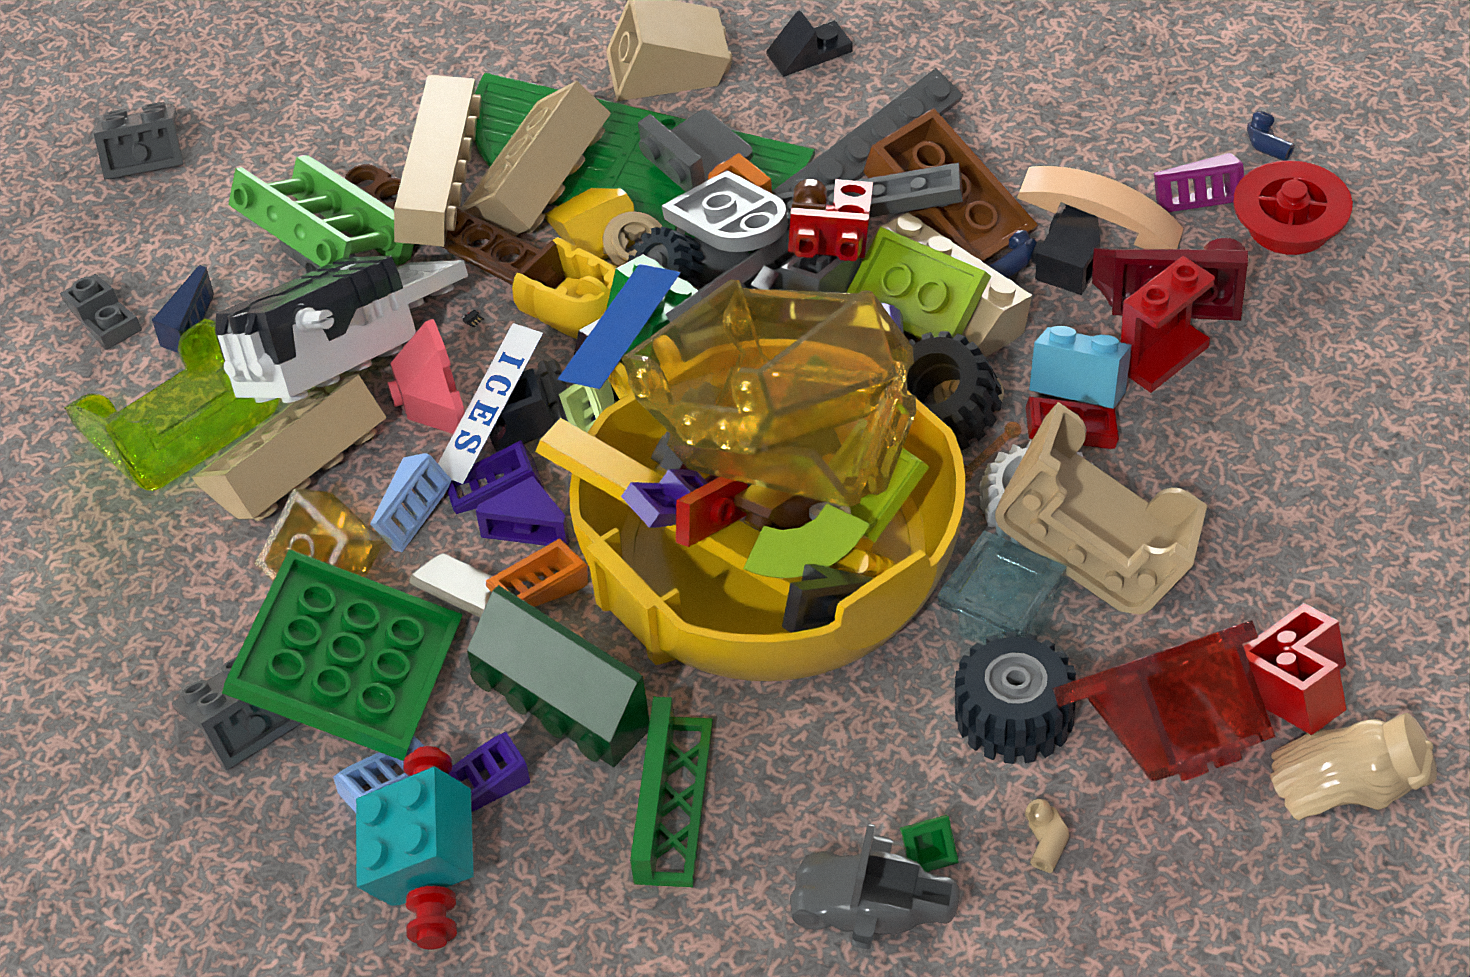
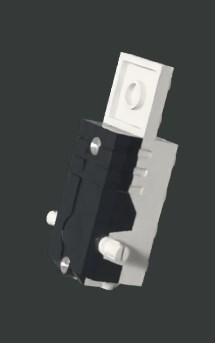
M391 256L341 258L334 261L333 265L320 267L317 269V272H309L302 275L301 279H293L216 313L215 333L224 359V370L230 378L235 397L254 398L256 403L267 402L275 398H281L283 403L295 402L307 397V390L314 386L324 387L340 381L339 374L345 371L354 372L371 366V359L376 356L384 357L400 352L403 349L402 344L408 342L416 333L410 309L424 303L423 297L429 294L430 296H436L452 291L454 289L453 283L468 277L464 260L411 262L397 268Z

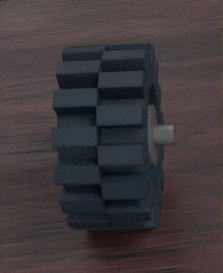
M661 226V229L658 227L651 228V234L647 232L642 234L643 243L636 242L633 248L637 251L636 255L632 256L629 254L627 262L645 255L657 261L665 269L681 272L678 277L689 282L692 286H699L701 281L696 279L697 273L703 274L704 266L699 265L698 262L704 260L702 252L697 251L701 246L698 242L693 241L694 238Z

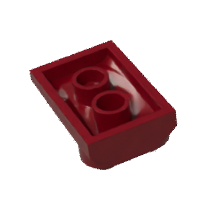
M1231 238L1212 240L1204 246L1203 250L1094 248L1092 284L1101 291L1112 307V315L1122 316L1124 300L1184 256L1215 277L1214 286L1193 301L1191 319L1241 321L1248 267V251H1245V247L1239 241Z

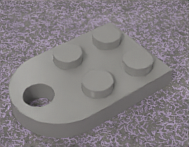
M728 170L662 205L666 221L712 247L728 252H745L765 247L778 240L786 232L789 223L783 200Z

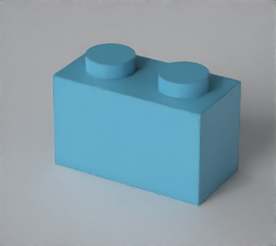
M1067 326L1047 327L1034 342L1029 390L1114 409L1126 393L1132 345L1121 343L1117 338L1110 335L1088 336L1078 334L1075 329Z

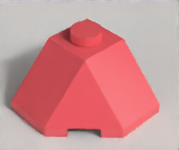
M434 319L423 323L390 363L394 381L387 382V386L394 407L402 405L407 419L454 434L465 414L460 393L456 389L446 347Z

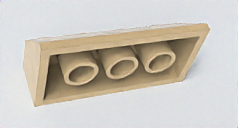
M578 81L540 99L523 120L460 210L514 236L525 231L528 234L533 232L545 217L542 211L546 205L553 203L564 191L565 186L562 183L567 175H572L585 161V157L582 154L586 148L594 145L604 134L605 129L602 126L611 113Z
M908 212L881 226L985 270L992 276L962 333L963 336H966L969 343L973 341L979 347L985 357L1010 344L1024 333L1032 298L1030 293ZM879 228L877 229V231L874 233V235L872 236V238H871V239L869 240V242L867 243L865 255H866V253H867V251H868L870 245L872 244V242H873V240H874V238H875V236H876V234H877Z
M359 374L340 377V381L324 387L314 386L307 391V397L292 402L192 476V479L203 491L237 519H255V521H260L268 517L278 508L276 501L287 493L292 496L305 489L312 482L309 476L320 468L327 470L338 464L345 457L342 451L353 443L360 445L372 438L377 433L375 426L387 418Z

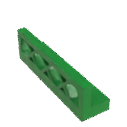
M653 696L630 863L634 885L693 888L713 719L675 717L672 697ZM674 730L700 731V743L686 753H683L673 743ZM671 753L677 758L672 763H670ZM698 756V762L696 766L691 760ZM685 766L695 776V783L678 794L667 781L671 774ZM667 794L671 800L665 804V796ZM693 796L692 807H691V806L686 802V800H688L689 798H691V797ZM679 806L690 817V824L673 835L662 824V819ZM660 834L666 839L661 845H659ZM688 837L686 849L681 841ZM673 847L685 859L684 873L656 872L657 859Z

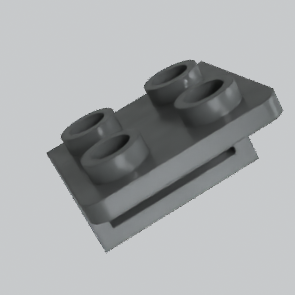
M707 110L698 111L672 130L667 129L651 114L638 122L641 139L639 147L643 155L686 192L706 182L708 174L718 164L726 162L737 153H740L748 161L753 157L752 147Z

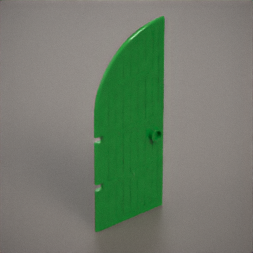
M490 73L483 74L475 91L476 95H481V110L479 119L477 118L475 144L489 168L536 102L559 89ZM597 99L611 113L602 126L605 132L594 145L586 148L582 154L585 157V161L572 175H567L562 183L565 186L564 191L551 204L559 206L590 188L622 189L633 202L634 212L648 214L655 218L663 227L677 231V226L664 219L662 205L684 194L686 191L643 155L639 147L641 139L638 122L651 114L667 129L672 130L687 119ZM732 130L752 147L753 157L750 162L771 178L772 192L809 164L815 156V149ZM685 232V235H688V236H690V237H692V238L695 237V236H693V235H691V234Z

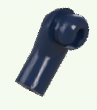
M1025 230L1017 231L1009 238V246L1013 250L989 267L1007 279L1026 267L1032 259V253L1037 243L1035 238H1030Z

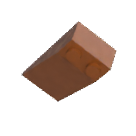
M935 108L871 146L863 170L868 178L959 163L962 174L963 202L952 203L943 207L935 206L911 210L908 213L920 219L921 222L950 239L983 263L1010 247L1009 238L1017 231L1025 230L1030 234L1038 227L1034 219Z

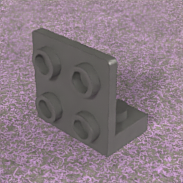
M157 102L142 106L143 112L127 115V110L121 109L103 114L104 119L98 121L93 134L104 180L183 165V156L175 126L177 116L175 106L166 107L165 102Z
M237 657L226 662L221 668L222 672L209 680H200L187 686L181 692L182 696L172 702L177 713L200 728L216 760L226 771L301 724L295 720L222 694L225 680Z

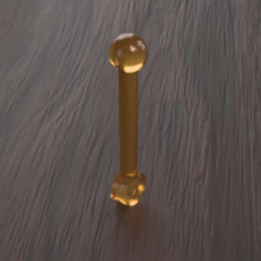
M1017 422L1007 423L1003 434L970 464L964 465L965 482L971 480L973 472L1010 438L1019 437L1022 429Z

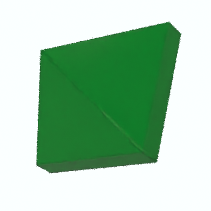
M948 815L900 828L906 858L916 861L925 872L959 863Z

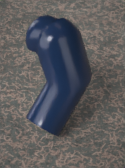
M1256 111L1252 116V122L1247 124V132L1252 146L1259 152L1282 161H1287L1294 151V143L1274 136L1271 129L1274 117L1267 112Z

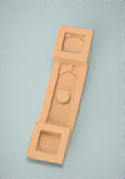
M1058 166L1029 167L1017 199L1055 214L1062 202L1135 231L1137 236L1134 245L1145 250L1177 249L1184 229L1164 208L1144 194L1118 181L1084 170Z

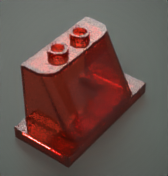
M1252 620L1052 688L1059 707L1087 698L1151 782L1179 774L1181 781L1201 776L1209 772L1208 762L1213 761L1215 768L1232 764L1243 759L1240 750L1276 737L1242 645L1259 638Z

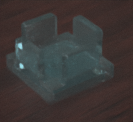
M984 530L938 593V605L958 615L960 636L976 643L978 642L983 646L986 645L987 637L996 635L1001 639L1004 638V635L1006 636V632H1016V637L1023 638L1029 633L1037 635L1038 638L1054 615L1055 594L1066 578L1067 566Z

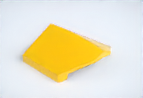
M590 188L544 215L547 222L563 240L575 245L577 249L585 250L604 260L608 258L607 254H603L602 237L606 226L617 215L625 212H634V204L622 189ZM627 238V240L629 241L627 245L628 248L635 244V240L632 241L629 238Z

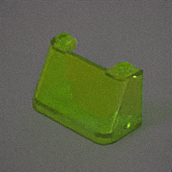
M205 318L182 334L178 342V353L186 369L117 412L112 402L98 393H89L81 396L64 407L77 430L131 483L140 488L157 490L164 487L269 418L278 406L279 398L256 403L254 398L235 397L230 378L224 370V359L215 333L216 322Z

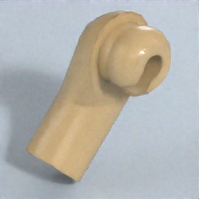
M1037 799L1029 803L1025 810L1029 827L1039 842L1030 863L1035 868L1052 873L1069 840L1070 834L1057 809L1050 806L1046 800Z

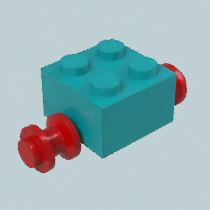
M423 746L415 749L403 761L404 772L410 777L356 798L357 888L391 906L406 903V908L416 914V919L410 921L406 926L407 938L417 943V946L422 949L434 950L444 947L447 941L454 939L457 935L456 922L446 917V912L451 911L456 906V894L446 887L474 877L471 788L448 775L452 770V758L447 753L434 746Z

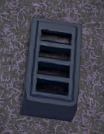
M199 265L152 319L160 347L187 356L214 295L207 267Z

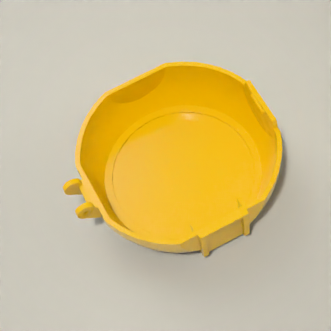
M660 334L650 340V348L658 365L635 379H632L629 371L622 363L619 362L608 379L620 400L604 409L587 433L651 470H654L657 462L650 459L651 455L666 431L673 434L678 422L671 418L683 395H686L687 391L695 393L702 385H705L719 393L704 421L706 424L705 429L710 431L736 410L744 406L762 430L799 369L813 352L834 368L852 388L824 418L834 429L842 447L859 423L864 420L929 466L918 484L873 544L871 552L892 559L894 566L877 577H872L871 581L840 601L836 608L835 621L829 625L793 633L782 627L787 596L696 544L687 547L676 543V532L667 527L649 528L630 506L572 473L569 490L570 513L579 546L590 567L596 604L603 611H611L646 647L647 657L655 665L678 660L685 665L710 674L748 681H784L815 676L843 667L876 650L895 636L919 612L943 576L960 532L965 502L963 457L952 429L870 357L840 346L817 341L791 338H762L740 340L707 347L681 362L672 343L667 337ZM738 422L731 426V429L746 448L753 443ZM788 423L783 429L787 432L791 424ZM723 432L720 435H718L724 438L725 440L729 441ZM695 454L687 458L693 468L704 479L710 475ZM829 455L812 465L810 473L801 478L817 483L835 457Z

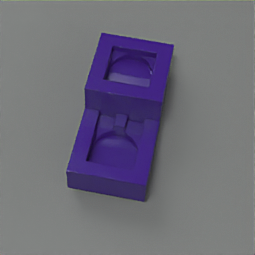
M668 469L659 483L631 482L621 497L649 528L676 525V500L707 484V481L696 470Z

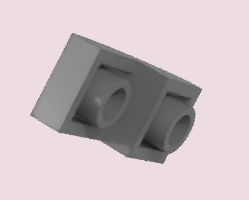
M97 274L78 279L72 284V287L60 293L62 300L70 311L105 350L142 330L137 317L118 301L114 289Z

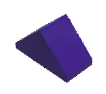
M533 476L477 506L476 516L481 538L544 546L560 538L567 546L569 545L570 540L565 514Z

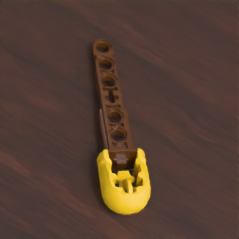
M362 164L349 170L345 176L346 180L355 186L362 181L373 180L372 184L360 189L394 210L396 201L384 202V200L389 196L398 194L401 183L400 178H391L390 173L370 164ZM457 208L455 231L448 230L445 245L442 248L512 285L513 301L520 311L536 319L539 318L541 322L577 339L580 329L603 316L608 304L616 269L615 266L585 250L577 249L575 245L559 237L553 239L541 250ZM479 239L489 240L487 244L480 247L470 246ZM510 254L519 255V257L512 262H500L501 258H503L504 256Z

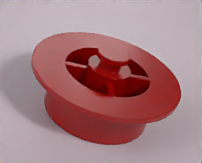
M1276 161L1254 168L1239 181L1233 197L1235 213L1240 222L1249 230L1253 239L1262 247L1285 255L1306 254L1323 246L1328 239L1338 234L1347 225L1353 208L1350 191L1338 176L1321 166L1302 161Z

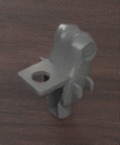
M868 823L861 854L839 856L831 852L821 851L804 857L795 873L796 886L790 895L792 919L796 924L811 930H820L833 926L841 931H853L851 945L870 949L874 934H899L909 931L919 924L936 922L947 924L951 922L959 906V886L951 878L935 876L925 872L914 860L891 854L893 840L880 835L873 836L875 825Z

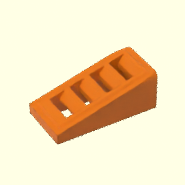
M559 538L487 579L486 587L492 592L498 585L506 590L508 587L513 586L520 593L517 597L535 607L577 592L587 586V564ZM544 576L546 579L541 581L538 577ZM529 581L533 587L528 589L522 582Z

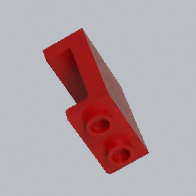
M1184 256L1123 302L1121 343L1132 345L1128 378L1150 393L1209 348L1210 338L1191 326L1190 323L1193 301L1214 286L1215 277Z

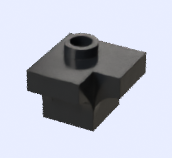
M533 368L523 371L489 435L496 452L520 440L525 444L541 438L556 423L539 374L536 375Z

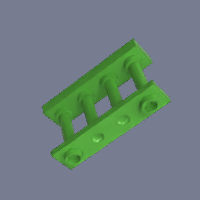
M309 155L296 157L291 179L265 183L242 167L235 168L228 205L320 267L333 265L334 261L341 258H349L351 254L373 249L384 256H391L397 265L404 264L411 259L414 244L394 242V210ZM292 195L298 200L292 201L286 196ZM320 213L321 215H323V216L326 217V218H325V219H320V218H318L317 216H315L314 214ZM347 231L355 237L349 238L341 232Z

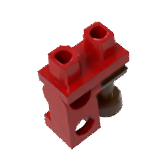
M816 179L800 181L795 186L793 193L788 252H795L797 257L812 258L816 254L833 255L844 261H856L858 258H865L873 182L835 179L833 205H826L827 190L823 183ZM855 192L861 194L862 196L852 197L847 196L843 193Z

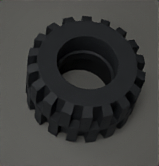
M940 331L938 337H934L929 332L922 334V340L917 343L913 339L905 343L907 349L903 353L897 350L891 357L895 362L894 365L886 366L885 371L923 405L927 395L934 387L944 381L959 380L957 389L948 399L938 404L925 406L952 429L961 450L970 447L968 441L974 437L978 441L986 435L983 429L986 426L993 427L997 420L993 412L1001 410L1002 401L998 395L1002 394V389L997 380V375L979 347L973 341L969 343L966 336L957 334L953 338L949 331Z

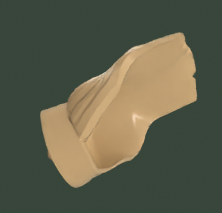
M1406 712L1387 722L1370 719L1360 721L1346 728L1321 729L1313 735L1306 733L1271 754L1274 760L1272 763L1274 772L1270 774L1278 796L1285 798V807L1296 820L1300 821L1334 807L1348 804L1363 805L1375 810L1386 808L1393 801L1401 798L1412 789H1419L1420 787L1433 784L1437 779V768L1432 750V742L1428 740L1417 720Z

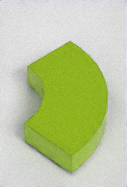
M827 503L814 520L800 528L779 530L763 526L743 569L765 577L795 578L803 575L805 564L829 567L847 555L857 545L866 532L869 523Z

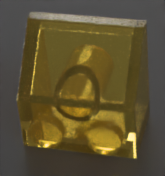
M294 488L254 564L274 581L290 549L365 577L385 541L332 492Z

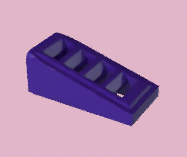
M520 440L473 465L464 484L469 483L471 493L464 496L462 491L463 497L460 498L456 486L463 484L451 480L447 493L454 512L459 514L477 509L480 503L532 476L542 488H544V484L534 458ZM504 473L503 477L497 479L496 475ZM486 478L488 484L480 487L478 480Z
M506 731L488 740L454 764L451 772L448 774L460 782L468 778L474 788L471 790L472 812L530 783L527 764ZM504 760L507 766L500 769L497 763ZM485 769L490 775V778L486 781L479 774V772Z

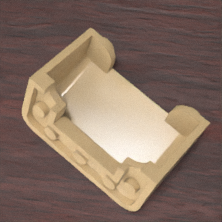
M1058 402L1044 418L1000 498L995 511V520L1007 535L1118 611L1138 615L1145 614L1193 566L1207 504L1181 488L1163 489L1149 503L1077 454L1086 438V426L1077 414Z

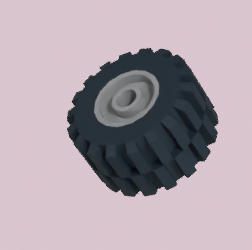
M1006 632V638L999 639L996 635L986 638V645L983 646L978 642L970 648V656L963 655L960 660L959 670L956 671L955 721L958 722V731L962 738L968 736V745L975 751L983 746L984 757L994 760L997 754L1004 755V763L1014 764L1015 756H1023L1024 762L1030 763L1035 762L1037 752H1041L1044 758L1053 754L1054 743L1062 747L1067 741V732L1071 733L1074 726L1077 682L1074 666L1068 665L1069 657L1063 650L1055 652L1054 643L1047 639L1042 643L1038 642L1037 635L1029 633L1023 638L1016 637V632Z

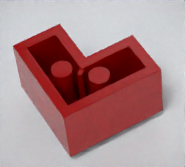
M1305 603L1235 652L1243 696L1306 733L1313 735L1347 710L1340 670L1346 666L1339 621Z

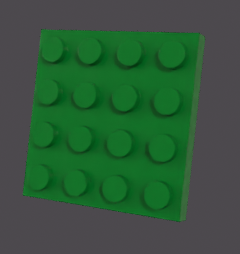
M289 549L225 680L222 694L404 761L463 614Z

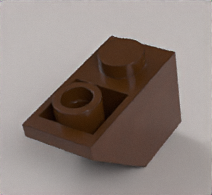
M776 469L735 495L733 502L735 507L747 514L744 520L747 524L759 530L763 526L787 530L800 528L812 521L809 517V508L817 503L831 502L834 500V496L812 481Z

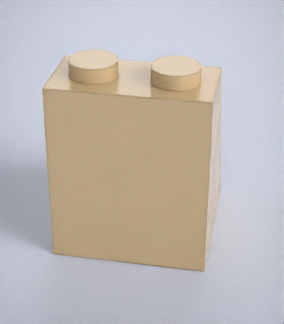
M628 0L606 50L616 101L718 86L723 74L729 72L732 64V53L728 50L725 39L726 29L725 26H722L718 9L676 0Z

